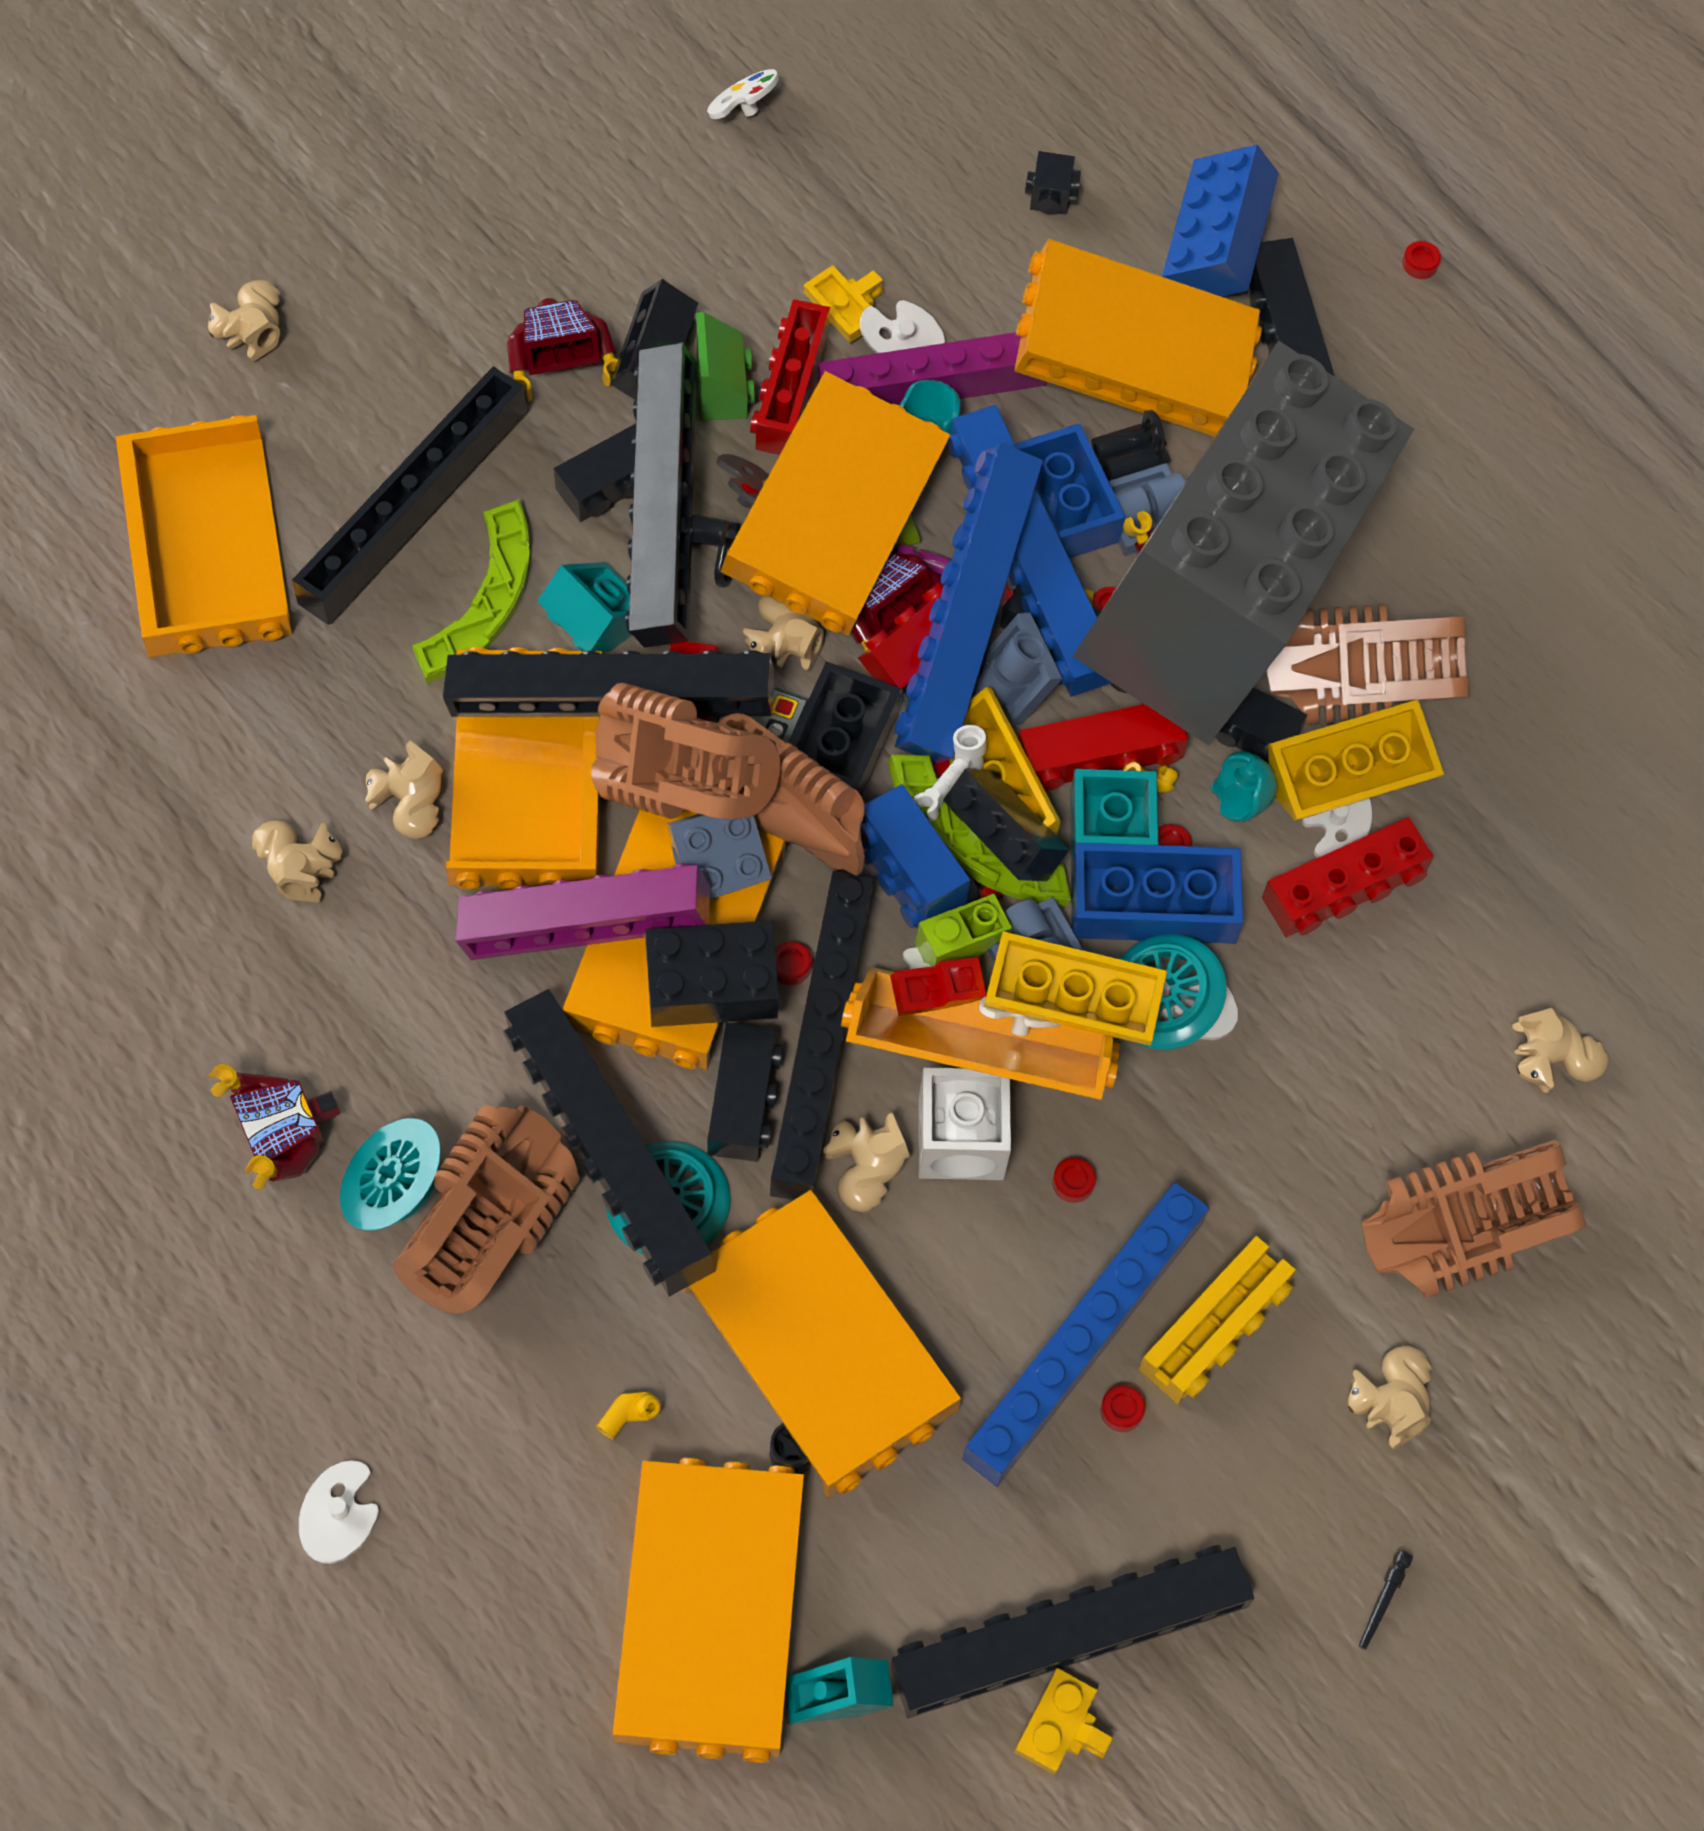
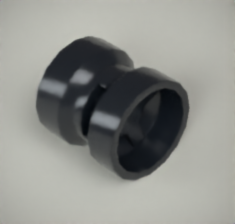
M784 1423L778 1426L771 1435L769 1453L771 1465L795 1469V1474L804 1473L808 1470L811 1463L786 1429Z

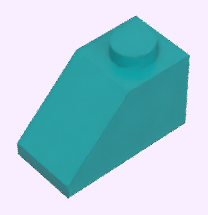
M849 1657L786 1677L785 1689L790 1724L858 1717L894 1706L888 1660Z

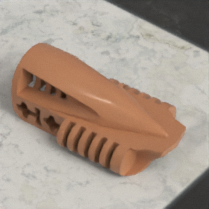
M1378 604V622H1373L1371 605H1363V623H1358L1357 607L1349 606V624H1343L1342 607H1334V625L1328 624L1327 608H1320V626H1314L1313 609H1307L1286 646L1266 670L1271 695L1291 698L1300 711L1307 714L1305 725L1319 724V706H1324L1326 724L1333 723V706L1339 705L1340 722L1348 720V705L1353 704L1354 718L1363 716L1362 704L1367 703L1368 714L1377 712V703H1382L1383 709L1392 707V702L1470 697L1469 677H1467L1465 663L1466 618L1465 616L1387 621L1386 604Z
M622 682L616 684L604 696L598 706L600 717L596 730L597 759L592 765L591 776L596 790L599 791L600 796L604 799L669 819L678 817L684 809L713 818L740 819L758 814L769 803L776 791L780 776V757L776 745L768 737L697 718L695 705L691 701Z
M736 713L720 720L717 724L768 737L776 745L780 757V776L776 791L771 800L758 814L754 815L757 828L786 842L804 847L807 852L814 855L819 861L825 862V865L833 871H848L856 876L859 875L863 870L864 852L867 849L862 846L861 841L864 802L858 791L841 781L840 778L830 773L823 766H819V763L809 758L808 755L798 750L791 743L781 740L751 717Z
M489 1105L481 1106L473 1118V1122L466 1128L465 1134H462L458 1140L457 1146H454L449 1153V1158H446L441 1165V1170H438L434 1175L433 1184L441 1192L440 1196L393 1264L396 1276L408 1290L427 1304L442 1311L458 1314L472 1310L489 1293L516 1251L523 1254H532L537 1247V1242H540L543 1238L545 1230L550 1227L553 1218L561 1210V1205H564L569 1197V1193L574 1190L580 1180L575 1160L568 1148L562 1144L561 1134L545 1117L526 1106L521 1105L517 1109L508 1107L495 1108Z
M1551 1140L1482 1165L1477 1154L1473 1151L1465 1154L1468 1169H1466L1460 1157L1451 1159L1453 1174H1451L1445 1162L1436 1164L1438 1180L1430 1167L1421 1169L1423 1185L1415 1172L1406 1174L1408 1190L1401 1177L1386 1181L1389 1199L1382 1203L1378 1212L1361 1222L1365 1249L1377 1273H1400L1420 1289L1424 1298H1429L1439 1294L1437 1279L1440 1280L1445 1291H1450L1454 1289L1451 1274H1454L1460 1286L1469 1284L1466 1269H1469L1475 1281L1484 1279L1481 1264L1484 1265L1489 1276L1499 1274L1496 1259L1499 1260L1504 1271L1514 1269L1511 1254L1584 1228L1586 1222L1580 1204L1574 1200L1572 1192L1569 1191L1562 1170L1567 1163L1560 1142Z

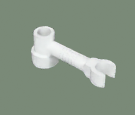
M965 725L956 730L953 735L955 760L932 788H928L925 792L914 796L913 800L919 808L930 807L927 811L930 823L938 818L939 808L943 803V799L950 792L965 769H982L984 765L983 755L986 752L987 745L986 734L980 727Z

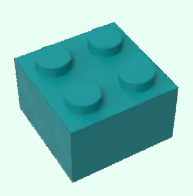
M1075 769L1070 789L1071 861L1076 843L1158 845L1157 772Z

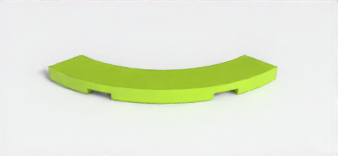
M519 500L482 512L489 535L490 560L487 575L471 602L472 606L458 621L455 620L439 633L412 645L414 656L426 684L445 677L447 655H457V650H468L472 647L487 649L505 629L514 615L524 593L530 563L528 528Z
M892 754L888 760L894 787L896 788L903 784L912 798L919 793L925 792L926 789L932 788L938 781L929 755ZM943 801L939 808L938 818L930 824L962 869H965L972 879L995 891L1023 901L1033 899L1038 904L1054 897L1058 906L1066 907L1069 904L1071 897L1064 864H1059L1047 882L1018 880ZM926 806L920 808V810L928 819L927 811L930 807Z

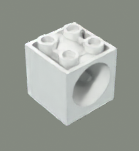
M923 1068L918 1098V1179L1004 1180L1011 1152L1010 1079L964 1068Z

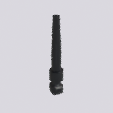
M1404 1550L1395 1554L1393 1558L1394 1566L1393 1568L1389 1567L1384 1578L1386 1583L1375 1604L1359 1644L1361 1649H1367L1396 1589L1400 1588L1406 1576L1403 1573L1404 1570L1409 1568L1413 1561V1556Z

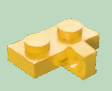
M832 265L806 282L803 288L804 294L812 303L830 307L829 321L851 343L862 336L859 324L861 314L865 308L873 306L874 299L883 293V279L873 270L858 281H855L853 278L847 280Z
M1057 1668L1014 1753L1053 1775L1056 1774L1066 1752L1078 1756L1082 1748L1103 1759L1113 1738L1095 1728L1093 1724L1096 1717L1087 1713L1098 1690Z

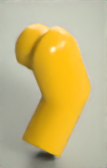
M1136 762L1126 765L1123 771H1146ZM1165 765L1158 768L1157 793L1166 794L1175 788L1173 784L1178 779V773Z
M650 1392L621 1394L615 1399L595 1427L604 1436L613 1440L626 1422L647 1421L659 1415L661 1410L660 1401Z

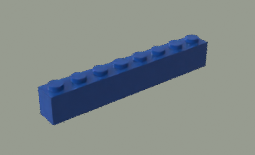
M996 405L952 418L951 435L947 443L953 458L959 457L963 466V480L969 490L975 486L978 476L975 473V465L978 457L984 450L986 451L1000 442L1016 448ZM1034 488L1008 577L1013 586L1020 585L1024 594L1021 598L1024 612L1031 613L1032 617H1035L1038 629L1063 678L1058 684H1064L1070 697L1111 684L1112 682L1072 657L1096 621L1097 616L1036 488Z
M1002 442L986 451L984 450L977 459L975 473L978 476L975 486L969 490L964 501L963 508L967 510L964 522L959 525L952 540V546L955 547L952 561L947 563L942 572L941 584H944L941 597L935 601L930 611L929 620L933 623L929 636L923 639L918 650V658L921 659L918 672L911 677L907 686L906 695L910 698L906 711L900 714L895 725V734L898 735L895 743L896 748L914 755H929L931 761L935 763L953 759V735L957 729L963 726L1043 462L1042 459Z
M1173 1183L965 1447L962 1461L993 1485L999 1486L1202 1226L1209 1210L1207 1205L1177 1183Z

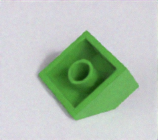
M696 312L697 367L701 421L747 419V403L755 402L754 381L746 380L745 372L752 371L751 348L743 347L742 332L705 312Z

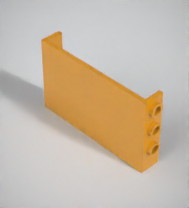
M1048 239L1041 252L1035 251L1029 264L1028 273L1033 274L1032 282L1027 284L1022 298V304L1027 305L1026 313L1021 315L1016 329V335L1020 336L1021 339L1014 371L1140 413L1154 410L1162 420L1215 437L1247 389L1249 379L1254 373L1257 358L1253 356V351L1258 344L1262 332V327L1258 326L1260 310Z
M825 371L733 541L720 572L746 584L754 593L760 596H769L785 604L793 613L805 614L821 622L822 626L831 632L849 636L951 434L943 431L932 422H925L907 413L899 405L890 404L872 395L866 388L854 386Z
M237 415L224 420L211 422L197 421L190 425L171 428L157 427L151 431L115 436L141 634L148 657L181 652L193 654L206 648L218 646L236 647L244 642L256 640L274 641L282 636L292 635L263 441L257 415Z
M472 647L468 650H457V655L468 651L480 654H501L506 651H514L520 654H541L546 651H529L521 647L509 650H488L483 647ZM552 648L548 650L558 652L560 654H581L582 652H585L569 651L564 648ZM457 717L450 861H446L449 886H457L464 890H474L480 886H498L504 890H513L518 886L551 885L560 880L573 882L592 879L598 876L600 794L592 781L591 769L597 759L596 730L599 717Z
M639 809L614 876L631 874L641 869L653 871L675 866L676 863L671 848L672 838L667 823L698 813L684 809L678 817L669 819ZM758 828L771 877H773L778 860L783 861L786 841ZM771 880L710 899L709 925L756 922ZM645 938L587 945L562 1009L575 1030L591 1034L594 1039L608 1045H615L616 1042L632 1047L640 1055L646 1057L663 1056L672 1059L676 1065L689 1070H694L696 1067L708 1069L710 1064V1048L719 1023L651 1027Z
M870 967L863 983H855L853 992L851 991L849 1001L846 1002L841 1026L848 1028L847 1042L1102 1100L1105 1087L1113 1089L1120 1048V1042L1113 1041L1114 1037L1066 1025L1046 1028L1029 1027L1027 1036H1018L1011 1032L1014 1017L1001 1019L986 1017L979 1011L980 1001L935 1011L898 1016L890 975L894 973L892 971Z
M812 1190L804 1193L779 1210L777 1207L768 1209L757 1218L754 1226L743 1233L741 1230H736L727 1235L720 1242V1247L711 1252L715 1272L683 1289L685 1293L690 1290L692 1291L777 1416L784 1423L804 1455L807 1456L809 1462L823 1480V1492L827 1498L836 1492H839L840 1495L849 1493L862 1482L863 1479L860 1476L874 1467L877 1471L888 1467L899 1457V1450L910 1443L914 1446L924 1443L936 1432L935 1426L959 1411L960 1396Z
M695 1458L680 1459L679 1464L642 1461L613 1726L614 1743L650 1746L649 1752L659 1755H676L678 1748L696 1750L697 1757L706 1759H723L724 1752L742 1754L743 1761L752 1763H769L770 1756L779 1757L803 1474H795V1469L786 1466H771L768 1468V1471L750 1470V1465L740 1462H727L724 1464V1468L706 1466L705 1461Z

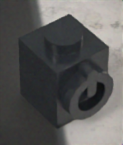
M1038 151L1035 172L1028 171L1025 194H1032L1030 210L1042 211L1047 214L1057 213L1066 215L1068 202H1077L1081 170L1073 169L1075 156Z

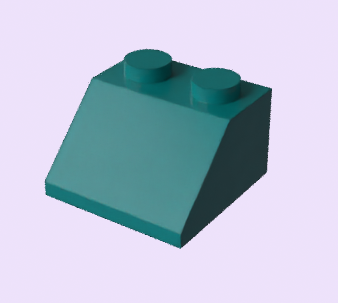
M607 562L561 565L537 600L547 611L548 618L554 624L563 627L573 638L574 645L581 651L610 652L632 636L628 632L625 623L626 612L630 610L627 582Z

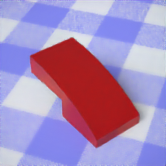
M978 957L940 961L934 967L899 970L890 975L898 1016L960 1006L980 1001L987 996Z

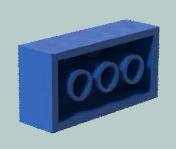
M1258 144L1193 161L1162 277L1218 296L1248 291L1279 172Z
M1099 843L1075 844L1071 861V929L1077 939L1143 941L1162 934H1179L1191 937L1201 943L1236 944L1243 925L1240 848Z

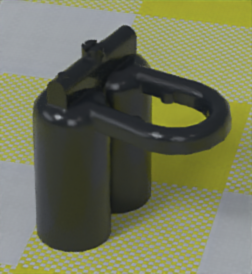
M1154 410L1144 411L1142 424L1101 435L1091 440L1092 449L1099 463L1102 464V469L1108 481L1171 462V458L1165 448L1167 442L1164 438L1163 425Z
M693 514L692 543L718 547L714 579L718 587L724 588L729 585L732 577L726 574L723 576V573L720 571L726 558L727 549H730L741 525L725 519Z

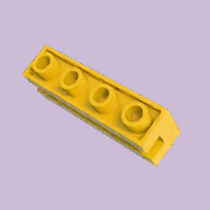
M1258 1236L1253 1238L1142 1359L1138 1370L1176 1404H1179L1187 1394L1194 1399L1210 1381V1378L1205 1374L1215 1364L1221 1368L1224 1367L1238 1350V1347L1234 1345L1243 1333L1251 1337L1266 1320V1317L1261 1313L1271 1302L1278 1307L1294 1289L1289 1283L1296 1269L1284 1259L1276 1263L1266 1254L1269 1246Z

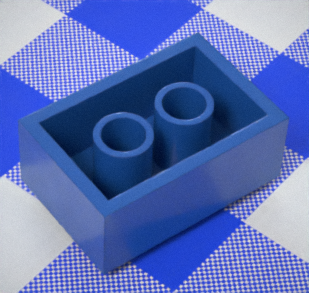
M1080 423L1015 443L1018 450L1043 460L1035 488L1069 558L1119 542L1120 535L1123 533V524L1126 516Z
M903 784L864 805V817L861 824L862 846L867 849L864 852V863L867 865L871 863L879 875L877 877L881 888L888 896L894 895L901 905V915L910 928L916 927L918 930L919 922L966 904L970 878Z

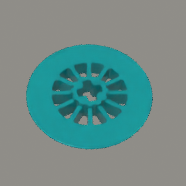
M1162 934L1147 938L1131 947L1120 958V960L1145 966L1155 960L1156 967L1164 970L1162 958L1170 957L1165 981L1169 986L1173 985L1170 988L1172 995L1167 998L1162 995L1152 1044L1148 1046L1137 1043L1141 1046L1168 1050L1191 1044L1213 1027L1224 1007L1227 990L1226 978L1221 963L1206 945L1184 935ZM1182 959L1187 962L1176 971L1179 960ZM1192 970L1197 971L1196 976L1185 978ZM1199 985L1197 993L1185 990ZM1188 999L1195 1002L1192 1005V1007L1188 1009L1181 1002V1000ZM1174 1006H1178L1184 1012L1182 1016L1176 1019L1173 1012ZM1166 1008L1168 1021L1159 1022L1162 1012Z
M416 1118L394 1121L376 1131L357 1150L345 1171L340 1189L342 1213L353 1227L365 1231H374L399 1223L416 1213L430 1197L435 1187L433 1184L434 1175L439 1170L441 1148L439 1137L429 1123Z
M659 1141L647 1144L646 1147L657 1165H664L665 1178L674 1193L679 1194L676 1196L686 1212L696 1216L692 1222L706 1245H708L723 1228L729 1213L730 1191L722 1169L711 1156L690 1144L677 1141ZM671 1164L680 1166L674 1178L669 1177V1165ZM687 1171H691L695 1175L680 1183ZM698 1184H702L704 1189L697 1191H688L689 1189L693 1188ZM704 1200V1204L702 1207H698L688 1202ZM606 1207L607 1217L613 1230L629 1246L622 1232V1228L626 1226L620 1215L613 1218ZM641 1249L636 1250L637 1252L643 1254Z

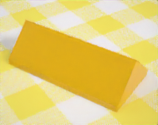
M985 687L970 700L963 726H978L986 734L987 749L983 755L984 765L981 770L994 771L1036 816L1058 836L1061 821L992 688ZM955 752L953 759L948 760L950 765L955 760Z
M1418 699L1268 745L1269 765L1274 771L1277 780L1275 798L1294 821L1445 775Z
M1003 931L984 1006L1151 1046L1167 971Z

